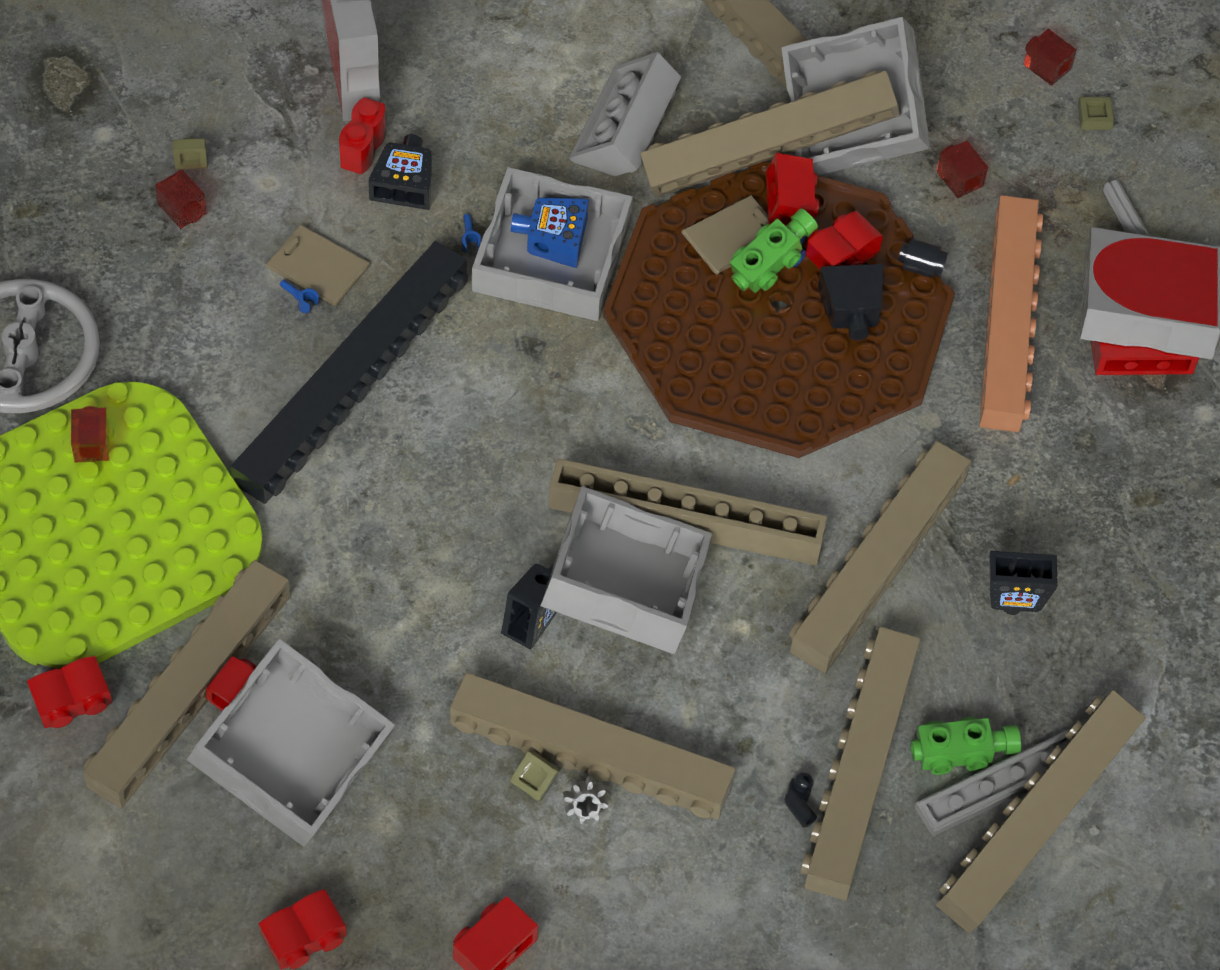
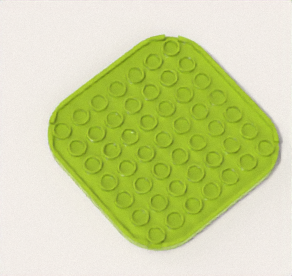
M140 382L113 383L87 393L0 435V633L9 647L19 657L38 667V664L61 669L73 661L89 656H96L99 664L211 607L220 595H226L233 587L237 574L242 569H247L254 560L258 561L263 548L262 531L254 509L187 408L178 398L160 387Z

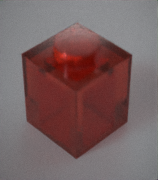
M1047 29L1039 37L1034 36L1027 43L1024 66L1052 86L1072 70L1077 49L1053 31Z
M966 140L958 145H950L940 153L936 172L958 199L984 186L988 166Z
M183 169L155 185L158 205L180 229L190 223L199 221L203 215L207 214L205 194Z
M88 406L82 409H71V447L74 462L109 461V422L106 407Z

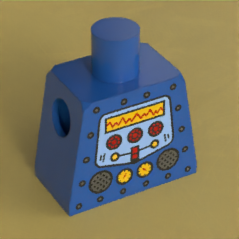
M538 198L535 200L532 216L513 213L511 232L528 235L527 252L529 254L577 268L588 219L589 200Z

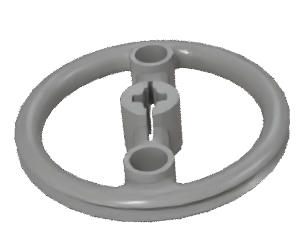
M38 279L0 282V299L16 296L18 314L15 323L9 324L2 332V344L6 361L4 369L0 371V412L26 413L51 407L75 393L92 373L98 359L100 347L96 321L88 306L76 294L60 285ZM51 299L70 310L80 322L84 332V350L77 366L67 378L46 391L25 396L23 385L25 368L32 366L39 357L35 334L36 324L45 315V302Z

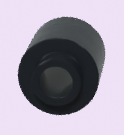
M911 238L910 244L903 242L898 262L903 263L902 270L932 278V276L941 278L948 252L942 251L940 246Z

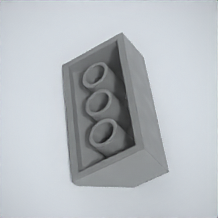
M659 52L617 65L613 68L569 157L573 163L612 176L628 172L632 173L642 165L643 161L640 153L646 151L653 142L654 133L659 123L664 119L665 110L670 100L676 94V87L681 79V76Z

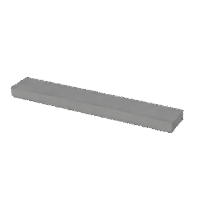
M1069 729L916 802L914 808L932 837L986 812L1015 796L1027 792L1028 790L1023 786L1037 770L1041 774L1046 770L1049 765L1044 760L1057 745L1063 749L1069 742L1065 737Z

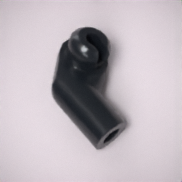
M800 772L795 778L791 779L784 801L797 821L805 828L817 819L816 814L807 804L814 781L809 774Z

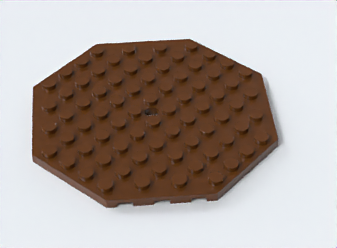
M764 161L749 166V169L734 174V172L713 179L710 181V185L698 190L691 188L671 196L670 201L656 207L654 204L642 208L605 304L603 317L669 422L801 458L922 405L955 293L949 284H944L940 277L932 276V278L902 270L903 263L898 262L903 242L910 244L911 238L914 239V235L903 219L896 216L890 207L891 202L884 193L818 175L815 198L819 200V210L817 216L813 218L818 224L816 230H823L832 226L834 221L842 214L858 211L883 235L880 251L866 262L859 264H883L880 318L877 326L868 327L869 335L867 338L852 340L849 337L848 328L835 329L830 325L818 291L820 269L806 254L797 267L793 266L788 269L784 266L776 274L778 278L774 285L765 291L761 288L754 293L749 287L745 291L740 289L731 278L734 274L731 267L716 275L684 237L682 230L751 195L768 215L766 170L770 162ZM810 235L806 236L801 245L805 251L807 250V241ZM756 259L750 265H755L758 262V259ZM782 301L788 307L776 312V308L771 303Z

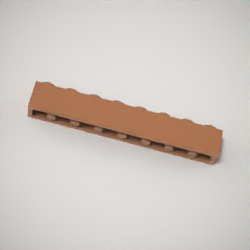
M1000 195L995 214L979 423L981 428L1019 432L1022 420H1028L1030 415L1031 400H1025L1026 392L1030 393L1033 373L1027 372V366L1032 365L1035 347L1034 345H1029V338H1034L1036 319L1031 318V311H1036L1038 292L1033 291V285L1038 284L1040 266L1034 265L1035 258L1039 259L1042 242L1041 239H1036V232L1041 233L1043 214L1038 213L1039 200Z

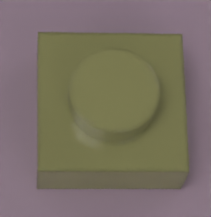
M1111 97L1079 98L1078 112L1081 130H1112L1114 117Z
M205 138L173 140L175 170L208 168Z
M530 750L521 761L510 782L537 801H541L561 769L535 751Z

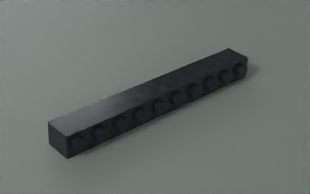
M437 241L430 245L230 466L232 478L241 490L263 504H266L273 495L277 496L282 492L287 479L294 472L297 473L304 467L308 456L315 448L319 449L324 445L329 432L336 425L340 426L346 420L349 410L356 402L360 403L365 399L370 386L376 380H381L386 375L390 364L396 357L400 358L405 354L412 339L416 335L423 334L429 324V320L436 313H441L445 309L455 291L459 292L464 288L468 280L467 259Z

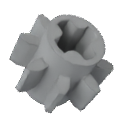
M588 776L586 781L577 782V780L572 779L573 787L571 791L563 792L564 801L569 802L565 807L566 814L570 816L576 813L580 824H583L585 819L594 818L598 821L600 809H605L609 806L607 799L601 797L606 793L604 784H599L595 787L591 776ZM586 796H590V797H591V798H587L585 803H580V802H583V801L585 800Z

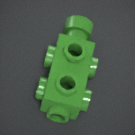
M800 208L791 216L792 221L786 226L778 219L771 225L766 224L758 231L755 239L747 247L742 246L734 253L730 261L731 269L734 273L731 278L740 289L745 291L749 287L754 293L761 288L764 291L768 290L774 285L778 278L776 274L784 266L789 269L796 265L801 258L802 246L800 239L811 235L818 228V224L807 211ZM779 238L782 239L780 242L774 243ZM756 259H758V262L755 265H750Z
M966 717L956 722L947 723L930 721L918 726L916 739L911 740L910 743L913 761H920L922 770H931V773L934 775L947 774L952 770V767L966 766L969 771H979L986 768L987 763H992L995 752L1004 751L1005 755L1020 753L1021 737L1017 725L1002 726L1001 730L991 731L989 718Z

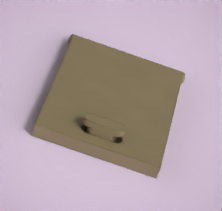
M751 195L683 229L682 234L717 275L730 268V261L734 253L742 246L747 247L763 227L761 225L768 224V215ZM779 238V239L776 240L774 243H777V242L781 241L782 239Z
M300 225L266 265L268 269L304 289L315 290L320 298L336 306L368 269L370 262Z

